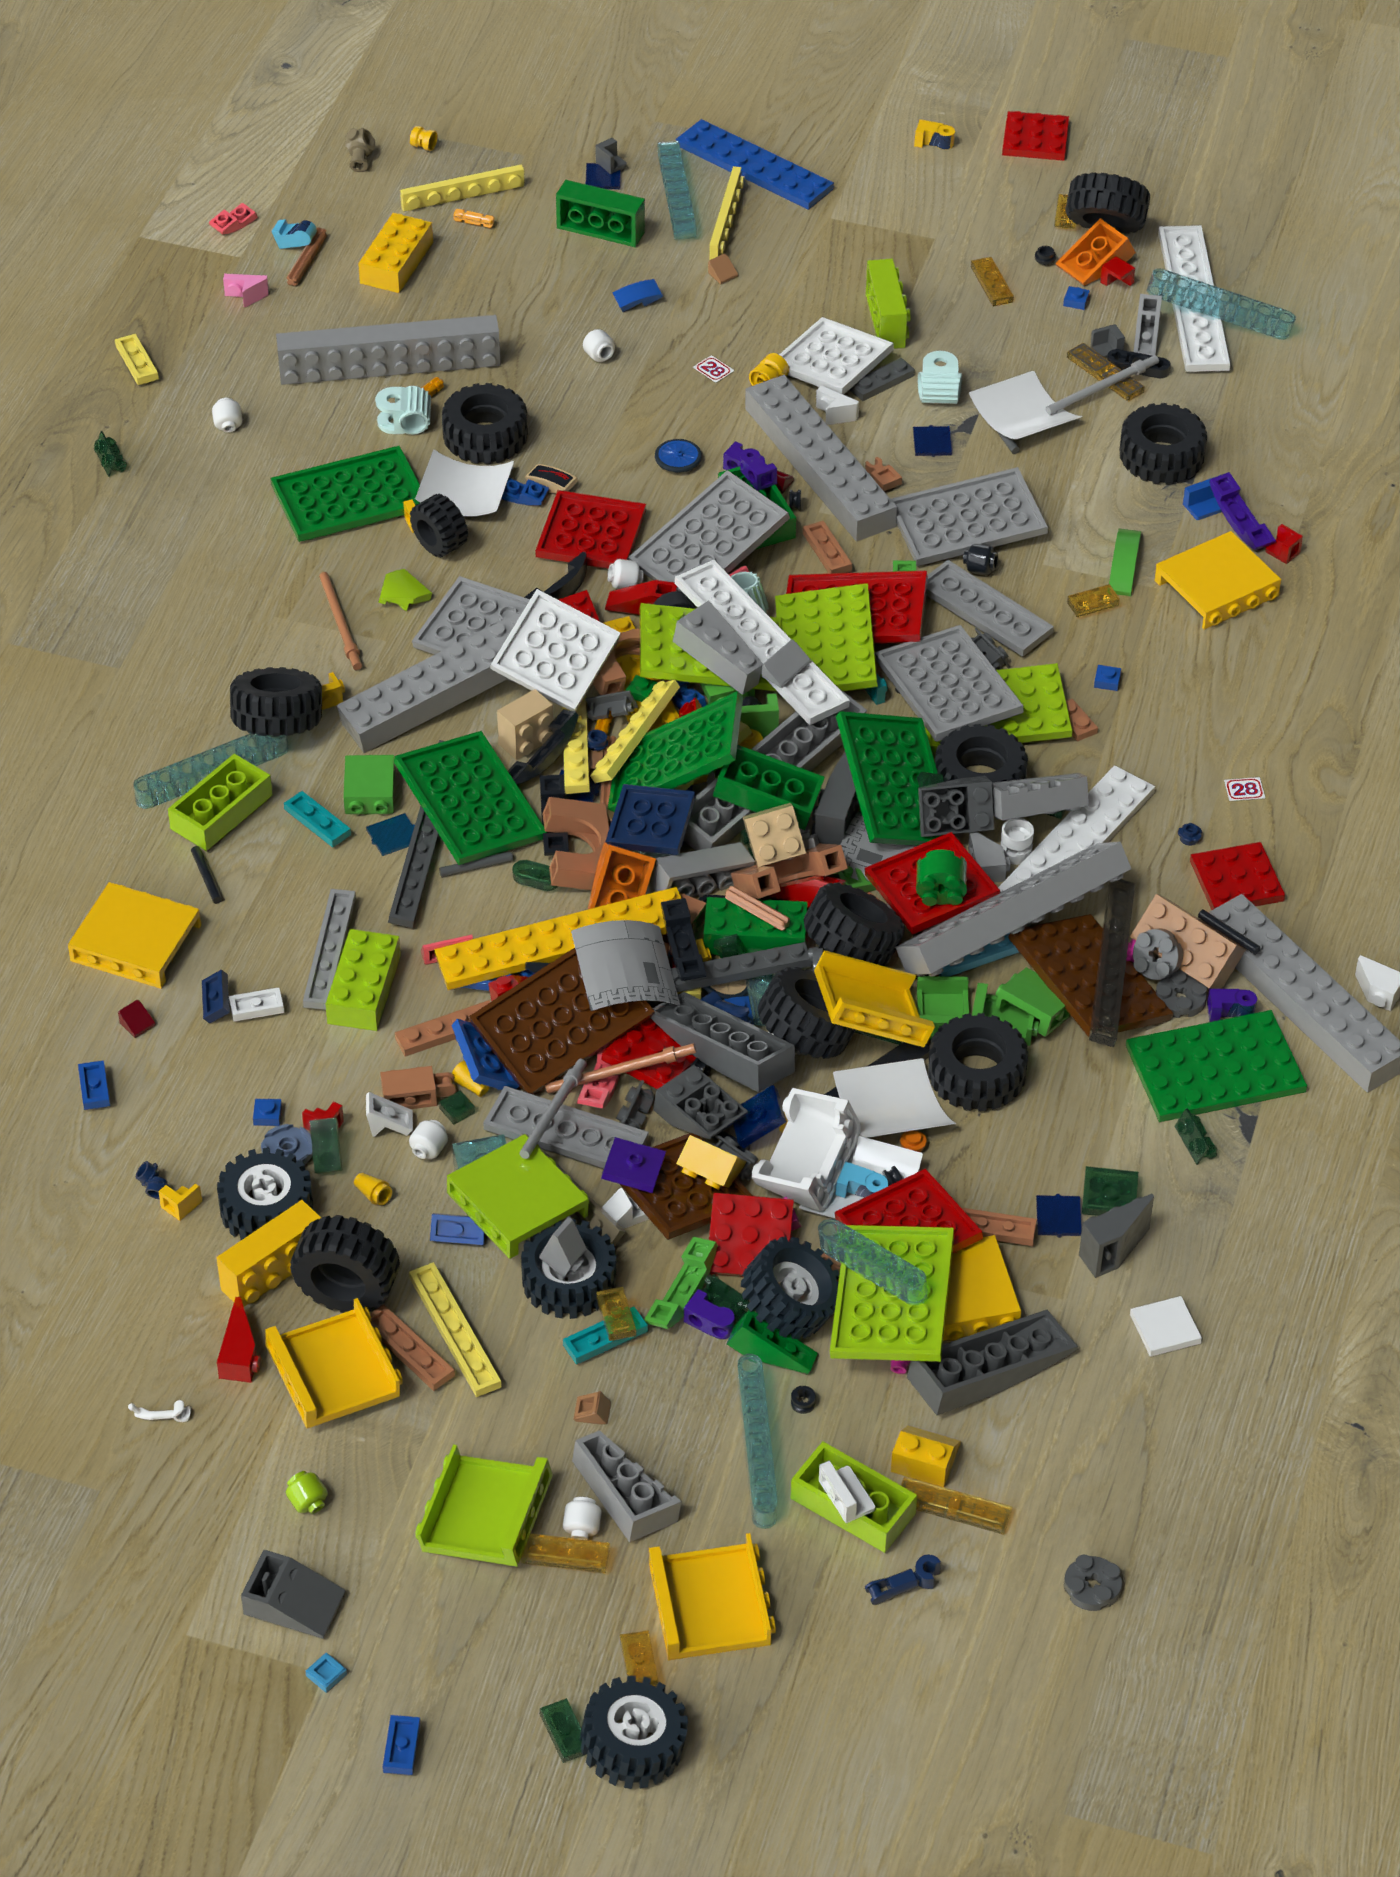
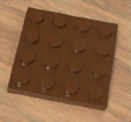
M693 1133L652 1147L666 1151L653 1193L621 1185L667 1240L710 1224L714 1193L753 1196L737 1177L729 1188L721 1185L718 1190L706 1184L707 1178L699 1174L695 1179L681 1172L683 1167L676 1163L689 1136L691 1135L703 1140L699 1135Z

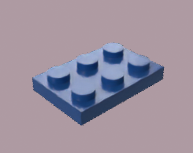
M456 1019L451 1026L473 1082L494 1087L498 1090H502L504 1086L517 1089L519 1087L517 1082L470 1022Z

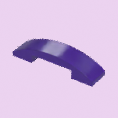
M1230 472L1210 479L1211 489L1222 513L1233 530L1248 546L1258 550L1276 542L1264 523L1261 525L1258 523L1239 495L1241 488Z

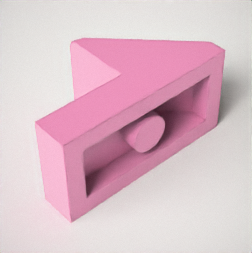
M224 274L225 296L243 297L244 307H248L269 295L267 276Z

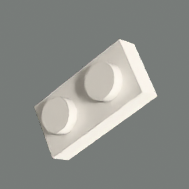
M280 988L229 996L234 1022L284 1013Z

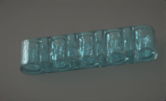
M826 1219L819 1224L820 1248L825 1254L908 1304L918 1305L926 1301L928 1297L926 1275L922 1270L838 1220Z

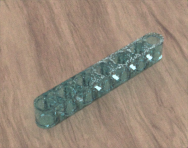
M679 141L658 142V159L674 239L696 238V222Z
M1161 268L1153 270L1147 286L1149 295L1162 296L1164 301L1278 339H1287L1296 320L1295 315L1288 310Z
M256 733L248 734L141 776L133 784L136 804L140 808L148 809L185 795L234 753L255 766L283 756L289 749L288 736L280 735V737H273V735L260 736Z
M745 1354L738 1360L737 1384L751 1516L753 1523L757 1527L767 1529L774 1526L777 1522L778 1499L763 1365L757 1355Z

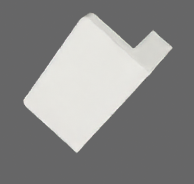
M830 1461L820 1464L819 1482L845 1523L875 1511L874 1503L850 1466L835 1470Z

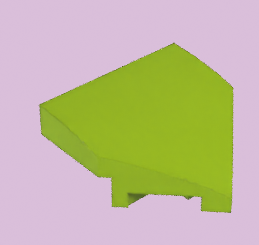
M400 569L385 575L378 603H396L403 610L407 611L409 603L415 604L430 601L432 592L407 570Z

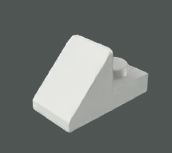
M820 386L817 389L816 407L826 411L827 425L851 422L858 419L859 401L824 386Z
M371 1092L366 1094V1116L373 1137L385 1127L406 1136L413 1131V1110Z
M623 1188L618 1189L602 1207L623 1229L649 1220L633 1199L627 1197Z

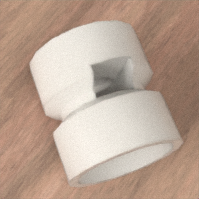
M1022 818L1009 819L1002 826L1000 845L1003 847L1005 857L1009 856L1010 864L1014 865L1021 864L1032 852L1034 828L1029 821Z

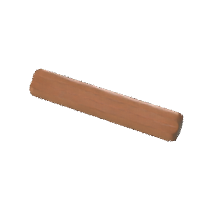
M730 886L726 890L725 898L781 931H784L789 926L790 919L784 914L734 886Z

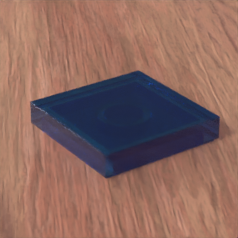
M771 1085L740 1104L748 1111V1114L733 1123L739 1145L745 1148L786 1123L787 1120L777 1088Z

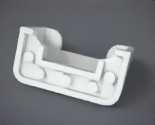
M792 1088L789 1096L783 1102V1111L788 1119L785 1129L770 1161L763 1159L754 1165L752 1179L756 1185L792 1199L794 1202L809 1209L822 1212L827 1208L845 1162H848L860 1133V1122L849 1100Z

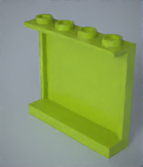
M526 1134L447 1175V1194L509 1259L518 1255L520 1242L578 1211L584 1218L588 1217L589 1198L583 1190L578 1189L570 1176L566 1173L564 1174L557 1167L555 1161L551 1157L548 1158L541 1151L538 1144L529 1158L524 1159L520 1156L519 1152L529 1138Z
M453 1444L449 1455H446L444 1458L443 1471L440 1477H437L435 1480L432 1498L425 1505L423 1520L416 1527L415 1536L419 1541L422 1552L518 1567L553 1476L548 1458L537 1457L534 1466L461 1456L458 1446Z

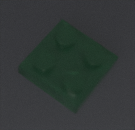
M1086 1166L1082 1214L1099 1216L1109 1212L1114 1207H1121L1137 1198L1139 1172Z

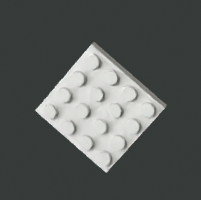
M822 317L779 355L788 363V376L818 387L824 386L844 395L894 350V347L890 341Z
M536 589L491 663L490 669L530 690H537L545 698L575 712L619 640L621 633Z

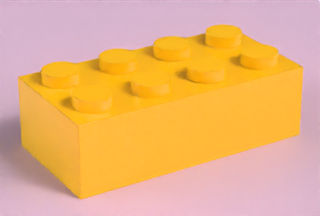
M392 213L358 263L360 284L400 293L433 244L432 222Z
M301 1200L217 1256L221 1290L233 1302L235 1297H241L245 1307L248 1304L254 1303L268 1290L276 1288L280 1282L292 1275L290 1262L305 1227L321 1217Z

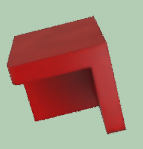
M1115 256L1102 265L1100 283L1108 286L1119 279L1131 286L1134 284L1135 267Z
M1281 524L1278 526L1276 542L1268 545L1265 552L1287 564L1300 554L1303 536Z
M333 1101L326 1111L320 1108H316L314 1111L305 1109L302 1112L303 1128L331 1140L344 1122L343 1106Z

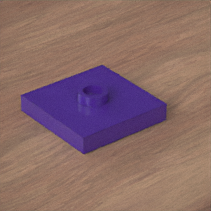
M615 1137L601 1179L653 1193L666 1151Z

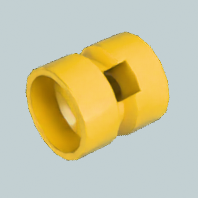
M768 354L750 372L749 381L751 385L754 386L782 375L787 376L789 374L788 363L779 354Z

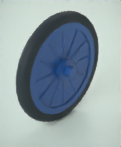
M671 439L657 447L654 457L656 463L664 470L681 473L696 468L701 462L702 452L695 443L689 440Z

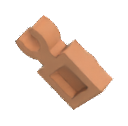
M875 458V465L870 464L868 461L865 462V470L871 474V477L883 491L902 484V476L890 464L883 466L881 458Z

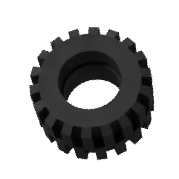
M434 494L414 506L412 511H410V522L415 536L421 545L433 556H438L439 558L446 556L467 542L469 533L465 519L459 508L447 496Z

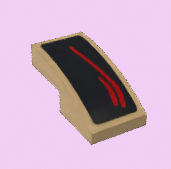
M537 464L525 476L526 481L529 479L549 487L548 493H557V490L568 492L578 482L577 477L572 474L542 464Z

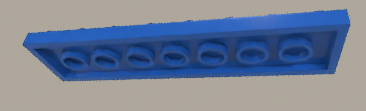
M702 119L676 138V146L729 172H732L733 166L741 167V176H744L746 180L808 210L834 189V182Z

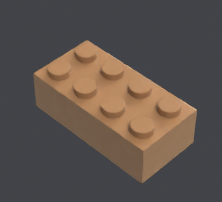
M1158 894L1154 896L1130 936L1132 939L1137 940L1140 933L1158 928L1172 932L1183 950V959L1179 969L1210 989L1223 988L1246 951L1244 947ZM1156 947L1154 953L1162 957V953H1160L1158 951L1159 948Z

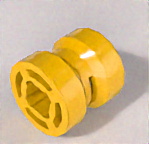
M415 126L410 135V144L414 147L421 146L427 151H433L437 144L438 134L434 130L429 129L426 131L423 127Z

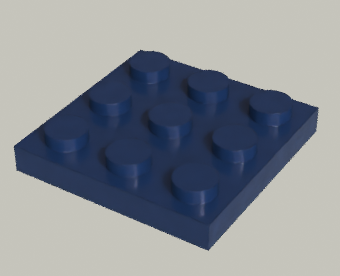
M623 784L605 842L628 850L679 855L696 799L695 791Z

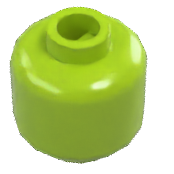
M301 1471L288 1480V1487L285 1493L298 1513L310 1512L315 1514L325 1506L323 1501L326 1499L328 1492L315 1473Z

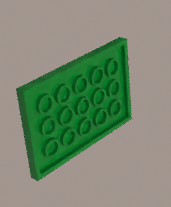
M400 445L270 478L271 486L298 542L404 515V501L413 500L415 506L420 503L415 499L420 484Z
M736 691L646 733L612 779L608 810L615 812L623 784L673 789L735 761L743 702L741 694Z
M840 711L836 715V720L869 842L918 846L943 836L921 837L918 788L940 783L923 719Z
M482 731L409 751L394 757V764L458 865L543 840V833H547Z
M1272 1010L1126 1039L1125 1046L1159 1123L1301 1094L1307 1090V1084Z

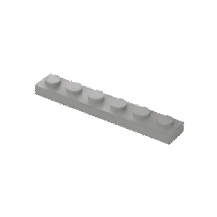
M330 890L303 998V1008L326 1010L325 1003L344 949L356 900L355 891Z

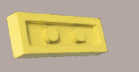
M136 334L115 339L116 348L137 385L159 379L156 368Z

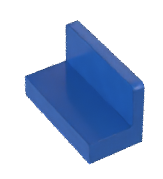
M1210 479L1185 487L1183 505L1196 520L1222 512L1211 489Z

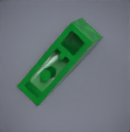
M748 1310L733 1327L727 1345L748 1359L806 1374L811 1371L818 1353L799 1340L792 1339L790 1334L785 1338L779 1335L778 1329H775L773 1332L767 1329L768 1323L763 1320L760 1323L755 1318L758 1315L755 1311L750 1312Z

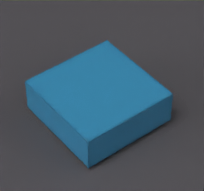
M326 1652L305 1673L306 1677L327 1693L347 1675V1669Z

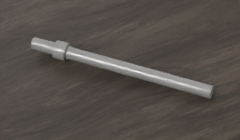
M1154 355L1143 361L1138 360L1132 363L1131 367L1047 406L1046 411L1049 415L1134 374H1142L1147 368L1159 363V359Z
M578 1059L574 1067L565 1074L562 1086L519 1152L522 1158H529L571 1089L580 1082L582 1078L581 1073L587 1065L585 1060Z

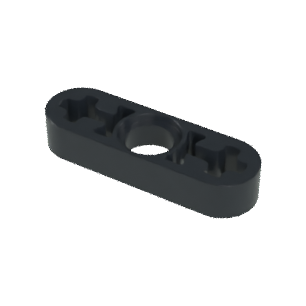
M1113 349L1108 352L1107 361L1110 364L1107 366L1110 369L1117 367L1122 371L1131 367L1132 363L1138 360L1143 361L1152 357V355ZM1158 357L1159 363L1147 368L1144 373L1139 375L1159 379L1166 378L1170 373V361L1166 358Z

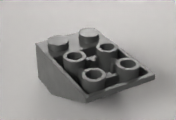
M986 776L960 778L918 788L921 837L945 835L950 832L955 834L994 830L992 781Z
M695 1065L656 1090L654 1111L673 1127L707 1139H712L748 1114V1111Z
M1153 1194L1138 1197L1128 1204L1114 1207L1109 1212L1097 1217H1090L1083 1222L1079 1256L1095 1278L1118 1269L1148 1232L1154 1201Z
M264 1549L241 1594L243 1614L324 1639L346 1590L291 1557Z

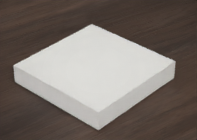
M1181 1296L1136 1307L1130 1311V1316L1150 1357L1201 1344L1202 1337Z

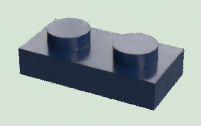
M222 969L202 980L203 1019L209 1024L230 1013L228 974Z

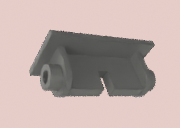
M975 628L977 636L971 639L983 654L986 653L985 657L994 669L1001 670L1002 665L1010 668L1006 659L1009 657L1006 651L1001 646L996 648L993 645L995 643L988 633L982 634Z
M630 690L585 698L590 710H587V718L593 721L608 718L609 711L615 717L630 715L631 712H634L635 708H638V704Z
M644 1080L636 1088L632 1086L625 1097V1100L628 1101L627 1106L623 1105L616 1116L619 1123L641 1129L646 1117L643 1113L647 1114L654 1100L653 1091L641 1088Z
M716 1135L719 1142L712 1145L746 1160L747 1162L738 1177L742 1180H750L753 1167L757 1164L758 1158L748 1150H745L743 1153L737 1148L739 1145L730 1137L722 1138L720 1135Z

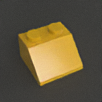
M690 1135L676 1164L683 1167L682 1173L695 1179L699 1174L707 1178L706 1184L719 1190L721 1185L727 1188L730 1187L747 1161Z
M907 1425L900 1431L892 1451L891 1472L944 1488L961 1441Z

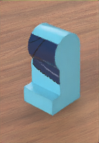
M285 219L278 220L271 232L279 249L309 245L317 232V228L308 220H304L301 223L288 224Z
M845 1162L836 1183L835 1195L845 1198L847 1193H851L865 1198L888 1187V1181L882 1174Z

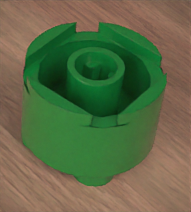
M939 849L927 852L926 857L922 860L921 857L917 861L916 891L925 905H958L962 902L967 891V862L962 856L960 859L954 856L953 851Z

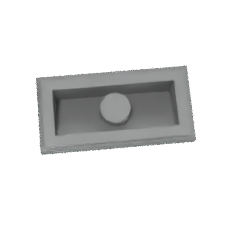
M791 639L763 664L762 677L781 688L808 665L811 659Z

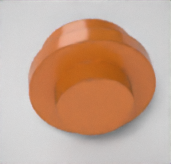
M918 1130L906 1131L900 1137V1145L902 1148L921 1152L926 1146V1137Z

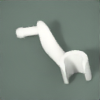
M181 1400L174 1403V1410L149 1411L141 1407L137 1408L133 1403L128 1405V1409L135 1413V1417L141 1419L159 1420L174 1418L178 1422H186L190 1418V1407L184 1408V1402Z

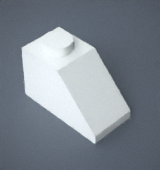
M1360 955L1355 976L1366 1000L1378 1007L1391 1011L1400 997V972Z

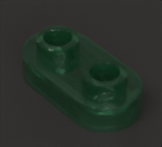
M520 860L512 867L513 879L518 884L544 891H552L559 887L551 885L550 866L530 860Z

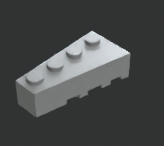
M709 600L677 621L672 642L742 695L758 685L763 663Z
M1081 773L994 782L992 783L993 816L1003 821L1043 813L1053 814L1061 810H1081V807L1089 806L1087 776Z
M741 842L656 858L646 894L677 887L679 893L690 897L709 895L716 888H720L722 891L730 886H734L731 876L732 872L753 866L755 860Z
M600 1430L575 1440L572 1462L629 1543L678 1522L682 1501L675 1495L671 1497L664 1491V1486L659 1481H653L643 1472L644 1468L637 1462L632 1463L627 1459L625 1452Z

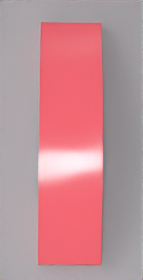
M605 1049L597 1054V1063L594 1070L611 1066L601 1060L602 1052ZM621 1074L589 1082L587 1085L584 1084L577 1104L605 1108L613 1096Z

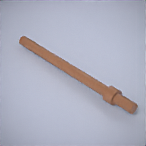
M322 572L319 577L345 645L344 652L346 657L350 659L353 669L359 670L362 668L359 658L360 651L357 644L353 642L330 577L327 572Z
M692 1043L677 1048L671 1046L664 1048L663 1052L583 1073L578 1085L662 1062L667 1064L676 1062L680 1057L697 1053L695 1044ZM563 1079L545 1085L547 1093L557 1092L564 1082Z

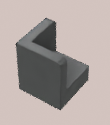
M614 138L595 145L596 163L607 172L612 174L627 167V163L617 155V141Z
M1116 324L1092 330L1090 348L1104 359H1107L1108 352L1113 349L1124 350L1125 336Z

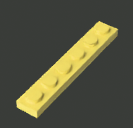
M516 165L401 189V207L403 211H409L523 187L524 169L522 165Z
M733 166L710 241L709 260L724 254L725 241H728L729 228H732L733 215L736 214L737 202L740 201L741 189L744 187L745 177L741 176V167Z
M676 680L660 681L653 686L652 693L642 701V706L638 712L631 716L629 724L620 731L618 739L609 746L607 754L596 764L595 770L590 775L595 783L609 781L615 777L680 688Z
M586 695L575 711L578 714L577 723L568 744L564 748L565 794L590 792Z
M434 1262L409 1271V1278L475 1396L479 1397L501 1388L499 1376Z

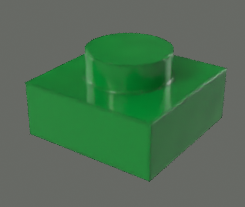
M636 675L625 691L630 690L634 699L642 702L649 697L653 691V686L658 682Z

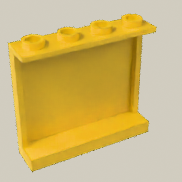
M1232 531L1157 563L1154 580L1159 586L1169 583L1203 616L1202 628L1204 630L1218 625L1220 622L1231 617H1236L1240 613L1253 609L1262 603L1275 599L1279 596L1281 578Z
M108 882L68 943L70 961L162 989L166 982L164 971L192 927H201L199 909L171 901L167 898L154 896L147 892L134 890L124 885Z
M826 950L823 951L814 969V973L833 1024L925 1047L935 1026L933 1021L920 1018L910 992V988L916 978L915 974Z
M995 1235L983 1237L982 1240L952 1254L943 1341H955L962 1337L1020 1319L1021 1309Z
M358 1298L354 1299V1310L283 1334H279L276 1326L265 1329L266 1347L306 1429L400 1397V1385L403 1384L400 1371L393 1368L391 1354L388 1348L383 1349L380 1332L377 1327H372L370 1313L367 1307H362Z
M750 1533L746 1534V1544L664 1556L661 1554L660 1546L649 1548V1567L668 1661L771 1645V1634L776 1633L775 1621L773 1616H768L767 1609H770L768 1591L763 1592L762 1585H765L764 1571L762 1567H757L756 1561L760 1560L759 1548L757 1544H752Z

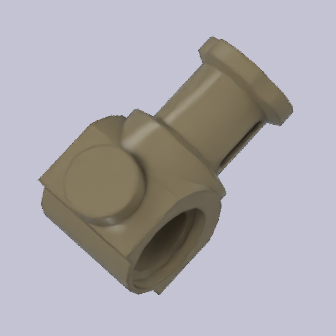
M352 128L348 131L345 142L346 148L352 156L350 168L353 171L363 172L368 167L366 158L375 149V139L367 129L360 128L357 130Z

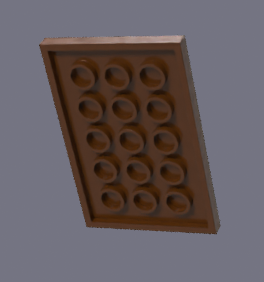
M1091 914L1029 926L1018 933L1009 934V940L1047 987L1065 1005V1009L1090 1039L1171 1021L1174 1013L1156 995L1155 990L1140 972L1135 970L1134 965L1126 960L1124 953Z
M573 948L470 1015L469 1021L523 1092L535 1095L544 1089L548 1083L564 1076L569 1069L574 1067L578 1059L588 1060L611 1045L616 1039L626 1035L628 1031L635 1029L650 1019L655 1011L646 1000L617 1003L591 1011L576 949Z

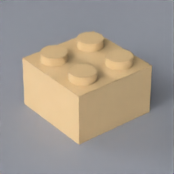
M534 689L497 710L499 745L515 760L541 747L553 734L548 727L554 720L553 704Z
M791 803L743 816L755 863L758 867L806 854L795 811Z

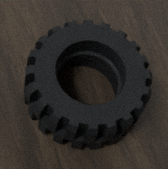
M1084 173L1076 176L1071 181L1065 211L1068 218L1073 220V223L1079 224L1084 228H1091L1101 218L1120 233H1135L1138 230L1140 231L1146 224L1150 193L1146 186L1136 180H1130L1128 177L1107 173Z
M477 383L473 384L472 387L465 386L461 388V391L454 392L446 400L442 408L444 443L456 457L459 455L461 460H470L474 464L479 462L491 464V462L495 461L499 463L503 462L505 458L510 459L523 448L527 441L526 404L518 394H515L510 388L505 389L503 385L497 384V386H494L492 383L480 385ZM486 422H487V423H492V424H486V425L478 424V423H486Z
M1153 403L1148 404L1147 407H1139L1136 412L1133 411L1123 422L1119 448L1120 460L1125 468L1130 470L1132 475L1135 477L1139 476L1145 482L1149 480L1153 484L1165 483V485L1172 484L1173 482H1183L1185 478L1189 479L1194 476L1204 463L1207 443L1206 427L1195 413L1191 414L1189 409H1182L1176 404L1172 406L1167 405V403H1160V405ZM1157 442L1168 443L1171 445L1157 444Z
M267 667L266 669H254L251 672L246 671L242 675H238L230 685V718L240 730L247 731L250 734L256 733L260 736H291L296 733H304L306 730L310 731L319 724L322 718V685L313 674L310 675L309 672L299 671L294 668Z
M974 724L973 727L963 726L959 731L955 729L942 739L936 750L935 765L940 783L978 776H986L994 783L1026 779L1028 756L1023 744L1018 742L1017 737L1013 734L1009 735L1007 730L1000 728V730L996 729L993 725H988L987 727L981 726V724ZM982 765L991 767L996 771L977 773L966 769V767Z
M828 883L822 886L804 916L805 930L819 947H823L829 952L881 966L889 963L896 950L895 947L899 945L905 932L902 919L885 902L878 900L874 895L868 894L862 889H856L851 885H842L841 883Z
M789 967L778 971L759 1001L758 1012L762 1024L766 1025L768 1032L793 1044L795 1049L803 1055L808 1054L813 1058L822 1057L823 1059L836 1057L845 1050L856 1029L831 1022L817 978L812 970Z
M971 1013L962 1015V1018L955 1017L950 1019L949 1024L944 1023L938 1028L930 1044L928 1077L931 1080L933 1089L936 1092L938 1091V1095L942 1099H948L951 1105L958 1107V1105L962 1106L964 1110L968 1111L978 1109V1112H983L987 1108H992V1110L998 1109L1002 1103L1007 1105L1013 1101V1097H1017L1020 1094L1026 1081L1028 1051L1027 1043L1022 1038V1034L1018 1029H1012L1013 1025L1008 1021L1002 1022L999 1017L994 1015L988 1017L985 1016V1013H978L974 1016H971ZM968 1056H983L995 1061L997 1065L985 1069L968 1067L958 1060Z
M336 1215L333 1218L324 1216L309 1223V1226L305 1227L290 1262V1269L296 1285L301 1287L302 1292L306 1296H311L317 1304L326 1305V1308L330 1310H340V1313L354 1310V1299L356 1298L359 1299L362 1307H367L369 1312L379 1308L388 1299L400 1268L399 1255L396 1248H394L393 1242L389 1238H385L382 1231L379 1229L375 1230L367 1222L357 1221V1218L350 1217L348 1219L344 1218L343 1215Z

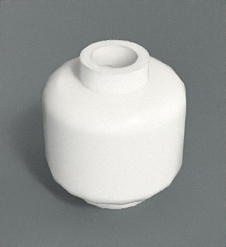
M596 329L589 332L584 338L583 349L594 361L603 362L613 355L615 342L605 331Z
M222 398L212 408L213 422L217 429L230 433L242 424L241 407L235 400Z
M617 559L614 564H610L608 582H611L615 589L642 583L643 570L639 569L636 561Z
M436 1120L420 1122L409 1138L413 1154L421 1159L436 1158L448 1142L445 1127Z
M575 1497L565 1507L563 1529L571 1535L573 1540L587 1541L588 1537L596 1535L599 1531L601 1509L595 1504L596 1501L591 1498Z

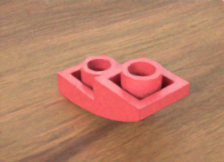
M242 202L230 213L224 209L209 221V225L224 235L242 229L258 217L255 211Z

